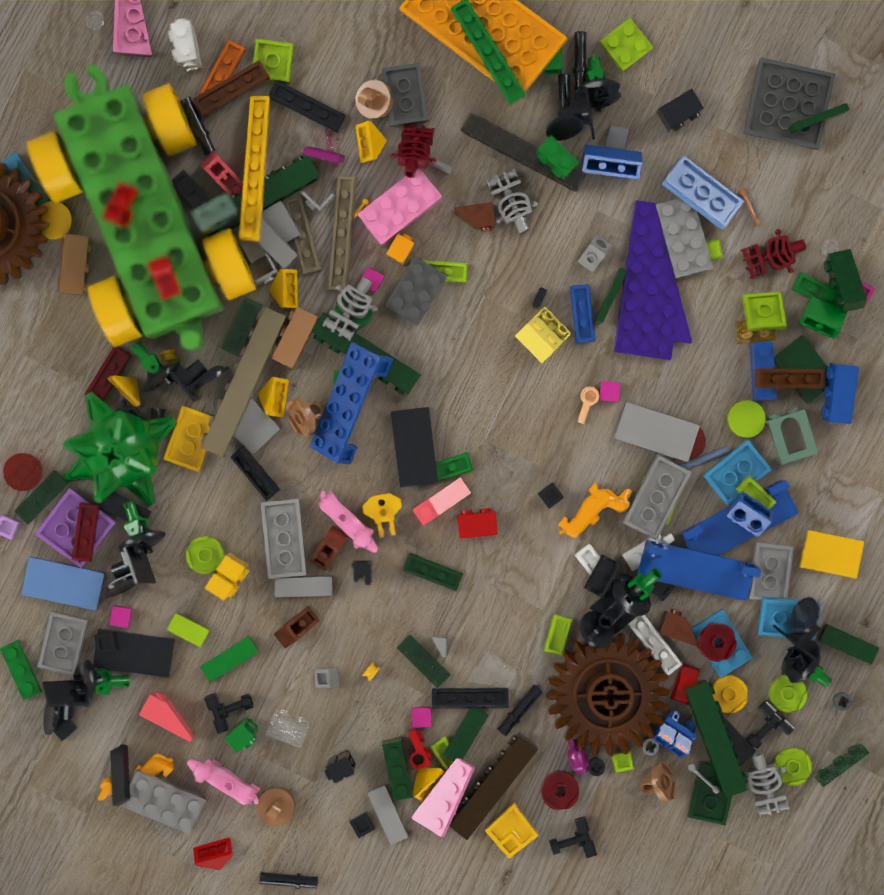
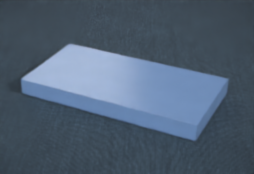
M684 155L662 183L663 186L721 230H724L744 202Z
M29 557L21 595L97 611L106 573Z

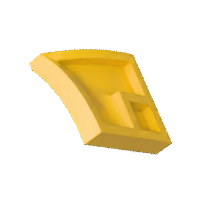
M514 801L485 827V832L509 859L539 836V833Z

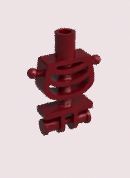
M413 125V127L403 126L401 143L398 145V154L391 153L390 158H398V165L405 166L404 175L407 178H414L417 168L426 169L429 162L432 164L436 163V158H431L430 146H433L435 128L430 129L422 126L421 129H417V125Z
M776 229V237L769 239L765 243V254L761 255L758 244L752 245L753 256L751 255L750 247L741 249L740 251L744 256L743 262L747 261L749 265L745 268L749 271L750 279L760 276L756 270L757 266L761 276L767 274L764 262H768L774 270H781L787 267L788 273H793L794 269L790 265L796 262L795 253L806 250L804 240L801 239L790 243L788 236H780L781 230ZM773 242V251L770 252V244ZM756 258L757 263L752 264L751 259ZM773 259H776V261H777L778 264H780V265H777V264L773 261Z

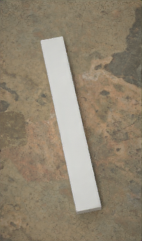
M587 544L575 554L578 561L588 574L591 575L600 559V556L591 544ZM645 615L637 616L628 624L643 645L652 649L651 655L653 658L661 660L662 664L660 667L668 676L683 665Z

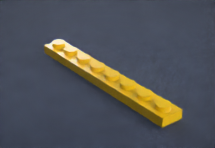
M250 96L239 235L241 241H260L271 101L269 96Z

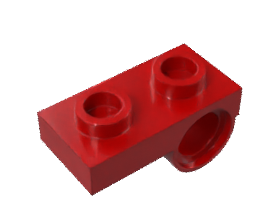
M119 182L101 218L118 226L127 227L131 223L133 216L129 209L139 190Z
M168 255L148 262L149 270L163 301L182 294Z
M416 728L409 729L408 734L415 747L410 753V764L415 769L426 768L431 765L430 759L433 758L429 748L425 749L422 743L425 739L421 730L417 731ZM416 754H420L424 759L418 763L413 760V757Z

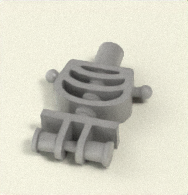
M513 168L507 173L505 171L502 172L503 176L500 178L498 175H495L493 179L486 180L489 190L497 185L499 187L490 193L492 197L502 192L505 194V197L498 204L497 211L500 217H497L495 222L498 224L503 220L505 224H509L514 221L519 234L530 230L525 216L531 214V207H537L538 203L536 201L530 203L525 193H512L511 188L521 185L520 179L512 183L509 181L512 178H518ZM505 180L507 185L502 186L501 181ZM521 197L524 200L515 201L514 198ZM505 201H508V202H507V203H509L508 206H506V207L504 208V210L502 211V209H501L502 204H503ZM518 205H525L526 207L518 208ZM511 209V212L506 216L505 213Z
M362 278L356 289L350 285H347L345 289H342L340 285L336 286V290L341 292L337 299V305L343 314L340 315L331 310L329 316L335 319L336 322L327 317L323 326L330 328L333 333L335 330L339 331L338 336H344L350 341L355 332H351L346 328L349 327L357 331L359 325L350 321L349 318L362 319L367 315L369 309L374 312L378 309L377 306L371 305L372 298L366 295L372 285L371 281ZM341 299L348 305L347 308L342 304ZM339 323L344 324L343 328L338 326Z
M762 752L753 754L752 758L755 768L749 769L748 776L746 777L752 792L765 794V797L755 799L759 816L761 817L764 814L772 815L774 810H777V813H781L782 810H790L789 803L786 800V792L773 794L774 791L781 787L782 776L780 773L786 772V768L781 767L778 769L775 763L766 765Z

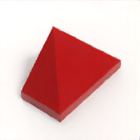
M230 837L193 847L195 865L199 867L220 870L233 856Z

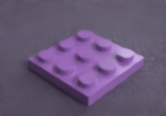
M69 488L35 535L82 569L87 562L72 560L79 503H92L72 488ZM99 510L94 552L117 523L102 510Z

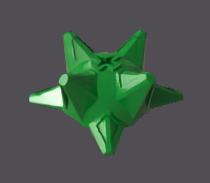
M93 392L85 395L89 427L87 430L64 440L63 443L64 448L79 456L64 474L66 481L93 479L94 500L98 503L105 500L119 487H125L147 506H151L156 503L151 475L156 474L158 445L176 426V420L174 417L143 420L129 413L115 412Z

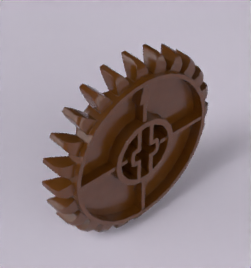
M0 162V285H6L9 280L8 274H11L13 279L18 280L22 277L21 267L26 270H31L34 267L31 261L32 256L41 258L43 253L38 248L39 243L46 244L48 238L42 235V230L48 229L50 223L42 220V215L48 212L47 207L39 206L37 203L43 197L41 192H30L33 187V181L26 178L20 182L22 177L21 171L16 168L8 176V167Z
M618 633L615 640L605 648H596L589 643L583 646L581 642L575 640L573 644L576 651L572 654L567 650H563L562 655L566 660L564 664L554 662L552 665L559 672L558 676H549L547 679L549 684L556 686L554 690L546 693L547 699L556 700V703L549 707V714H561L555 721L556 729L567 725L568 728L564 734L565 740L569 741L575 735H578L577 748L582 750L589 741L591 742V752L595 756L598 754L600 746L604 745L606 753L609 757H612L614 745L616 744L619 745L622 752L626 755L629 752L627 742L629 740H632L637 747L642 748L643 744L639 734L643 732L645 735L654 738L655 734L649 726L650 722L658 725L664 724V721L656 714V710L668 711L670 708L665 702L659 700V696L671 694L668 688L658 684L669 678L668 675L663 672L655 673L654 671L662 664L661 660L652 659L648 661L647 658L650 656L652 649L645 647L638 652L639 640L636 638L630 640L627 645L624 644L625 635L623 633ZM612 679H618L624 685H614ZM608 689H611L614 694H621L610 695V700L604 697ZM603 704L606 710H600L593 705Z

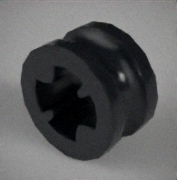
M594 757L589 760L587 768L593 776H600L605 771V764L600 758ZM595 762H597L598 765L601 764V767L598 768L599 771L591 769V767L594 766Z

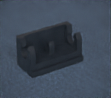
M602 554L584 588L603 599L621 564Z
M353 561L351 567H353L355 583L358 582L360 574L361 578L365 575V585H371L372 561Z

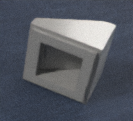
M610 126L605 147L624 150L629 129Z
M432 635V639L442 657H446L447 637Z
M337 667L314 669L316 688L339 686Z

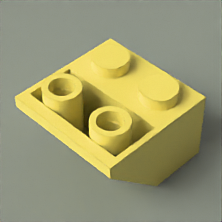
M544 307L515 337L543 363L572 333L552 312Z

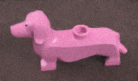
M322 491L320 502L318 503L320 509L354 540V548L362 547L370 552H377L378 547L371 536L374 530L369 529L343 506L335 494L330 491L326 495L325 491Z
M193 759L187 761V765L193 772L196 782L202 783L206 780L243 805L251 804L252 801L258 804L259 801L256 795L261 788L253 783L250 785L244 783L230 770L221 767L222 764L216 759L212 761L208 759L205 763Z

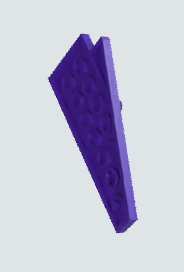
M636 200L625 268L627 273L623 282L614 352L671 360L674 342L692 344V339L656 205L652 202Z

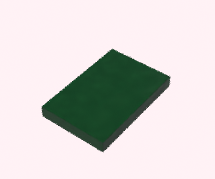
M803 335L774 356V363L779 369H825V387L827 386L826 372L828 366ZM795 388L807 404L824 391V389Z
M699 761L698 771L713 785L720 788L711 763ZM696 775L687 816L688 818L726 826L732 796L725 798L721 789L719 793H714L712 788Z

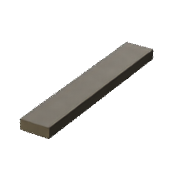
M337 175L328 279L329 291H337L336 286L338 285L345 289L349 284L358 180L356 176Z

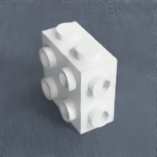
M178 19L175 23L170 24L171 30L168 31L170 42L175 47L172 50L174 62L176 61L177 66H180L187 73L197 72L199 68H202L195 29L190 20Z

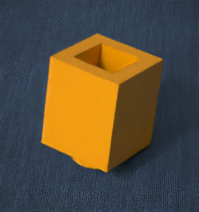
M404 233L402 236L397 234L386 255L404 265L415 246V243L412 242L413 238Z

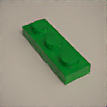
M19 639L1 647L0 651L22 699L26 700L41 693L42 689Z

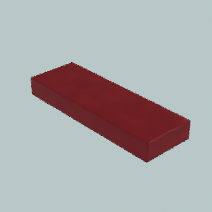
M113 347L86 390L85 395L93 392L104 402L114 386L108 378L110 376H120L132 355L119 347Z
M79 503L72 560L92 562L100 510V505Z

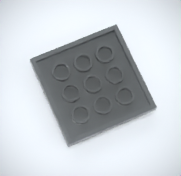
M761 57L758 62L743 134L818 150L825 121L793 134L790 133L789 127L795 122L828 110L835 74Z

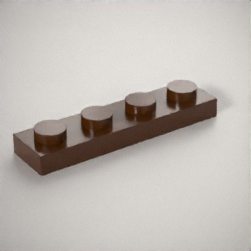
M260 60L193 98L202 116L205 117L270 79Z
M755 368V388L825 389V369Z

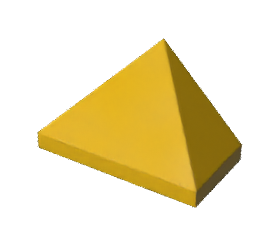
M372 121L355 125L360 163L377 159L387 142L386 138Z
M280 269L268 289L281 308L298 307L297 270Z
M110 376L108 378L133 407L140 405L137 377Z
M272 377L257 394L266 415L284 417L289 385L288 379Z
M441 768L417 769L413 790L414 797L423 803L446 772Z

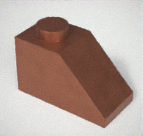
M492 202L454 208V214L475 230L481 229V232L492 231V228L496 226Z
M332 526L310 561L326 571L348 538V535Z
M307 606L274 633V636L286 649L320 620L310 607Z
M671 609V611L665 610L658 632L697 647V640L687 619L681 616L682 612Z

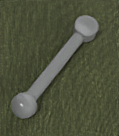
M694 764L688 765V770L697 774L712 788L714 793L720 792V788L704 777Z

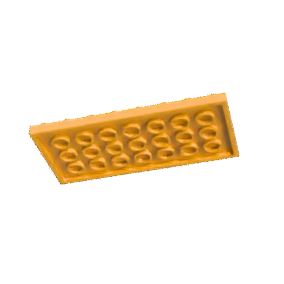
M405 0L399 7L403 14L494 81L451 12L450 8L463 0ZM468 0L526 92L566 43L567 37L518 0Z

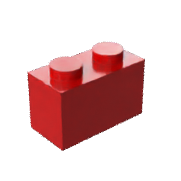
M491 508L480 509L479 513H472V510H463L461 514L457 515L460 539L498 535L496 512L491 511Z

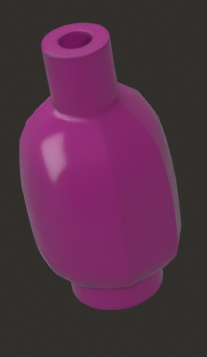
M575 739L567 741L570 747L567 755L572 770L576 771L577 775L587 772L589 761L585 751L577 748Z

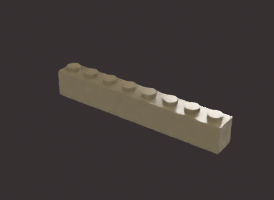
M266 307L263 311H259L256 317L258 323L255 328L252 327L248 335L250 341L241 350V361L236 363L232 373L234 376L232 381L228 380L224 388L226 394L217 403L216 408L218 412L216 416L212 415L208 424L210 426L208 434L204 433L200 441L203 444L202 449L225 458L268 363L271 351L277 343L286 323V316Z

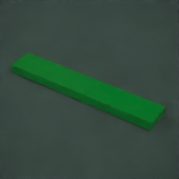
M463 0L451 7V12L509 106L525 97L524 89L470 2Z

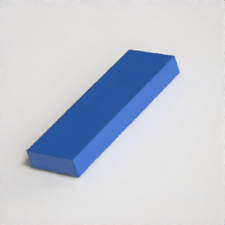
M589 284L570 286L576 344L595 342Z

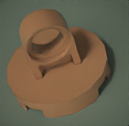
M369 80L363 83L356 94L358 111L369 119H378L386 116L393 105L390 87L378 80Z
M296 398L287 403L286 411L289 410L290 413L288 421L296 433H303V436H307L315 431L316 420L322 416L324 407L318 401H311L306 404L303 400ZM310 407H316L319 414H313Z
M666 762L655 764L652 768V775L641 778L640 790L645 794L656 793L662 802L674 799L677 793L676 782H672L671 775H674L671 767Z
M282 787L268 788L258 799V816L264 823L270 826L283 825L294 814V798L288 790Z

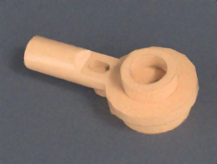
M591 386L585 387L580 394L583 406L577 422L585 424L590 406L599 400L598 390Z

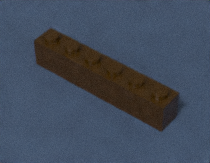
M520 732L517 735L513 734L507 742L509 744L505 750L502 749L497 754V761L493 766L490 764L484 771L485 776L482 780L478 779L472 787L473 791L471 794H466L461 800V806L456 810L449 827L466 840L469 839L538 751L537 745Z

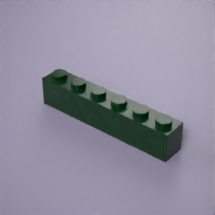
M300 156L292 161V165L288 167L284 165L277 169V173L273 176H265L262 211L319 180L320 175L309 156L304 158ZM243 193L238 196L233 194L229 197L237 210L238 219L216 230L217 232L228 228L233 229L240 225Z
M323 312L311 331L314 334L313 338L322 344L324 341L331 345L329 348L337 354L341 351L347 355L349 347L353 342L377 355L392 358L393 361L387 376H379L378 380L386 385L389 382L395 385L394 390L402 395L405 392L410 394L421 374L357 333H354L349 341L344 336H338L339 331L331 332V329L326 326L324 327L323 324L327 317L333 322H336V320ZM339 323L338 326H339L340 328H343L344 325H342L341 323Z
M702 679L684 686L683 689L722 794L725 798L747 791L746 784H748L745 773L740 771L739 766L742 764L739 756L733 752L732 748H735L731 736L728 737L726 733L728 726L725 719H721L719 714L722 710L718 700L715 701L712 695L715 694L712 683Z

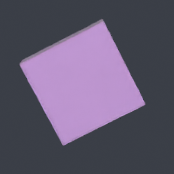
M1 515L0 535L13 540L21 522Z

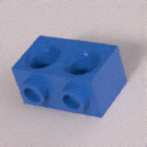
M742 491L730 504L726 516L732 522L745 528L747 532L759 537L772 523L774 512Z

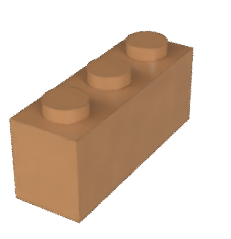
M63 234L56 292L73 295H83V291L86 292L87 280H84L85 272L88 273L89 261H86L87 253L91 251V242H88L89 237Z
M299 307L296 310L292 309L288 317L290 322L287 327H283L279 335L281 340L279 344L274 345L271 351L273 355L271 359L292 369L295 368L312 334L311 331L319 320V317Z

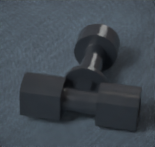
M216 693L204 697L208 710H212L215 718L213 723L217 734L229 730L226 720L229 717L228 713L243 707L245 710L254 708L249 693L242 695L240 701L226 706L224 703L220 704Z
M765 700L758 708L767 716L765 718L767 722L755 735L751 733L746 739L758 749L763 744L760 740L772 728L776 730L779 727L788 736L795 729V726L785 717L782 718L776 712L777 709Z
M585 816L574 819L578 830L574 832V837L558 842L556 838L549 840L553 855L561 853L560 849L578 844L579 847L583 846L586 858L597 855L594 842L590 839L588 833L590 829Z

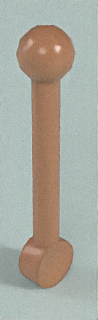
M741 189L739 191V194L743 196L746 205L753 217L754 224L758 226L760 225V221L756 217L755 212L747 198V191L745 189Z

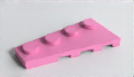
M115 0L113 54L152 57L141 0Z
M456 758L411 818L440 837H444L475 767L461 758Z

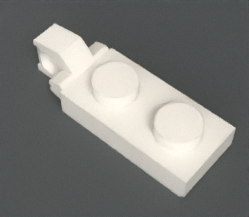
M668 533L663 537L659 535L657 541L652 538L647 540L670 544L675 539L672 534ZM646 540L622 554L631 571L639 567Z

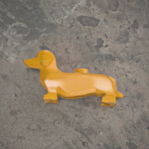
M594 483L588 490L592 495L583 501L575 518L568 522V519L564 517L558 524L562 528L559 533H566L573 538L578 537L589 524L593 526L600 519L598 514L607 507L620 513L625 512L630 506L629 497L632 489H625L617 496L609 489H598V485Z
M157 753L150 757L142 766L138 764L131 774L133 776L136 769L153 776L163 771V775L167 777L174 769L173 759L166 758L162 754ZM106 777L102 780L100 784L101 792L97 798L99 801L112 795L111 777Z

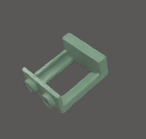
M227 193L192 212L195 218L193 220L203 237L238 219L237 210Z
M798 407L787 410L788 414L781 416L780 413L770 415L769 420H766L765 424L769 426L778 457L775 458L778 465L818 454L805 409L799 410ZM791 417L797 420L806 448L788 453L781 431V423L784 419Z

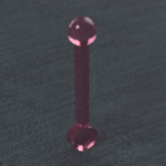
M327 128L325 133L331 152H334L329 129ZM332 162L331 165L333 168H337L339 163Z

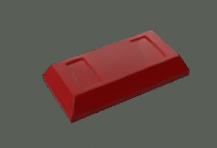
M682 663L683 665L680 668L670 699L688 705L689 702L683 687L696 682L701 669Z

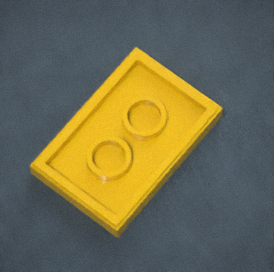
M182 405L163 460L200 472L207 454V450L201 448L203 444L200 441L204 433L208 434L210 429L208 424L212 416Z
M807 530L799 567L857 579L864 541Z

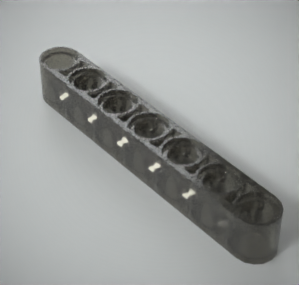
M469 113L460 129L461 132L574 192L578 191L586 176L580 169L575 168L564 180L561 177L558 178L553 174L552 168L547 163L543 164L537 158L536 152L538 147L476 114Z

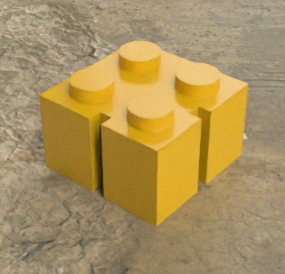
M228 553L216 569L218 571L217 574H213L205 589L224 601L228 597L232 598L239 589V586H237L238 582H242L248 575L249 570L247 568L249 564L234 554Z

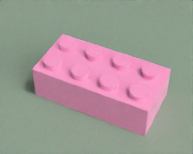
M417 168L414 178H407L405 176L359 212L358 217L381 247H383L395 238L397 234H400L442 200V196L422 170Z

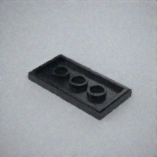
M429 407L391 411L400 488L438 483Z
M99 628L97 634L111 632L114 630ZM114 631L117 651L97 654L95 645L93 667L170 677L175 639Z

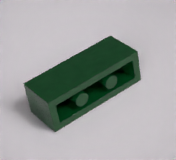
M851 249L828 253L826 261H824V270L826 273H829V285L831 289H834L836 306H839L841 313L864 308L867 297Z
M396 737L382 740V748L394 801L412 798L413 790L402 738Z

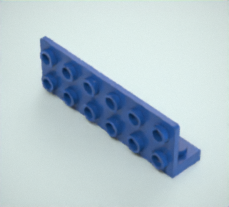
M351 343L310 447L335 463L351 464L358 447L348 443V440L374 376L386 377L393 361L392 358L377 355L356 343Z
M780 479L763 488L776 501L770 509L774 512L772 523L763 532L799 513L786 489L789 487L786 480ZM729 507L680 532L688 549L718 556L755 537V535L747 532L745 528L732 522L726 516Z
M646 539L637 575L642 573L645 576L653 568H656L662 574V577L657 580L658 582L746 601L753 576L760 578L762 570L753 563Z

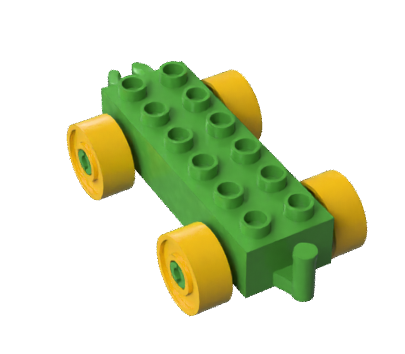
M89 64L87 72L95 80V89L89 94L81 93L78 89L77 77L73 73L66 75L64 83L66 93L73 100L74 106L53 114L61 135L57 130H53L27 141L31 160L45 190L55 203L83 193L85 190L121 277L120 279L118 275H114L88 286V293L94 312L110 343L114 347H118L143 335L155 339L176 331L181 336L180 343L184 348L199 351L205 346L202 319L225 310L215 284H220L225 296L230 301L256 290L253 276L231 228L203 239L209 259L204 260L155 142V140L160 139L169 157L197 146L189 121L171 83L142 94L148 111V115H144L136 94L128 84L110 91L108 79L102 70L94 64ZM119 182L139 190L129 209L133 216L131 223L127 227L118 226L101 218ZM168 255L182 294L163 301L149 270L148 262Z

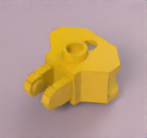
M391 493L371 496L362 506L364 514L375 520L380 538L384 537L382 522L389 521L391 535H396L393 520H395L394 515L402 507L401 499ZM380 499L385 501L383 506L378 503Z

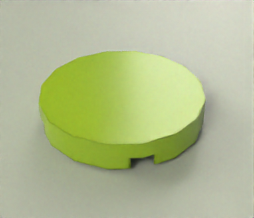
M742 400L735 403L729 409L727 422L730 431L736 436L751 438L763 430L766 416L763 408L757 402Z
M200 536L194 539L186 551V561L189 567L200 574H210L216 571L225 557L224 548L221 543L210 536Z
M785 675L775 678L770 684L768 691L769 700L772 705L785 713L800 710L806 703L808 696L803 681L791 683Z
M787 747L775 756L773 763L776 764L777 768H786V772L780 773L782 783L789 786H798L804 783L812 772L810 757L802 749Z

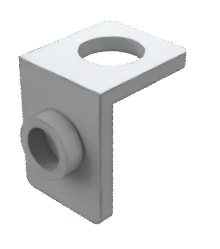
M304 191L301 192L302 196L306 199L304 203L312 210L316 208L320 213L336 198L335 194L332 193L319 207Z
M595 235L590 245L579 258L578 263L594 272L612 245L599 235ZM597 242H601L605 248L600 247Z
M267 252L265 255L273 271L254 281L257 286L262 283L266 285L275 280L274 276L279 272Z

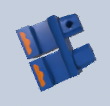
M673 710L666 718L662 719L664 724L657 726L654 732L655 737L651 739L663 747H667L669 751L682 758L688 756L691 750L690 746L697 737L695 734L697 724L687 720L684 726L679 724L682 715Z

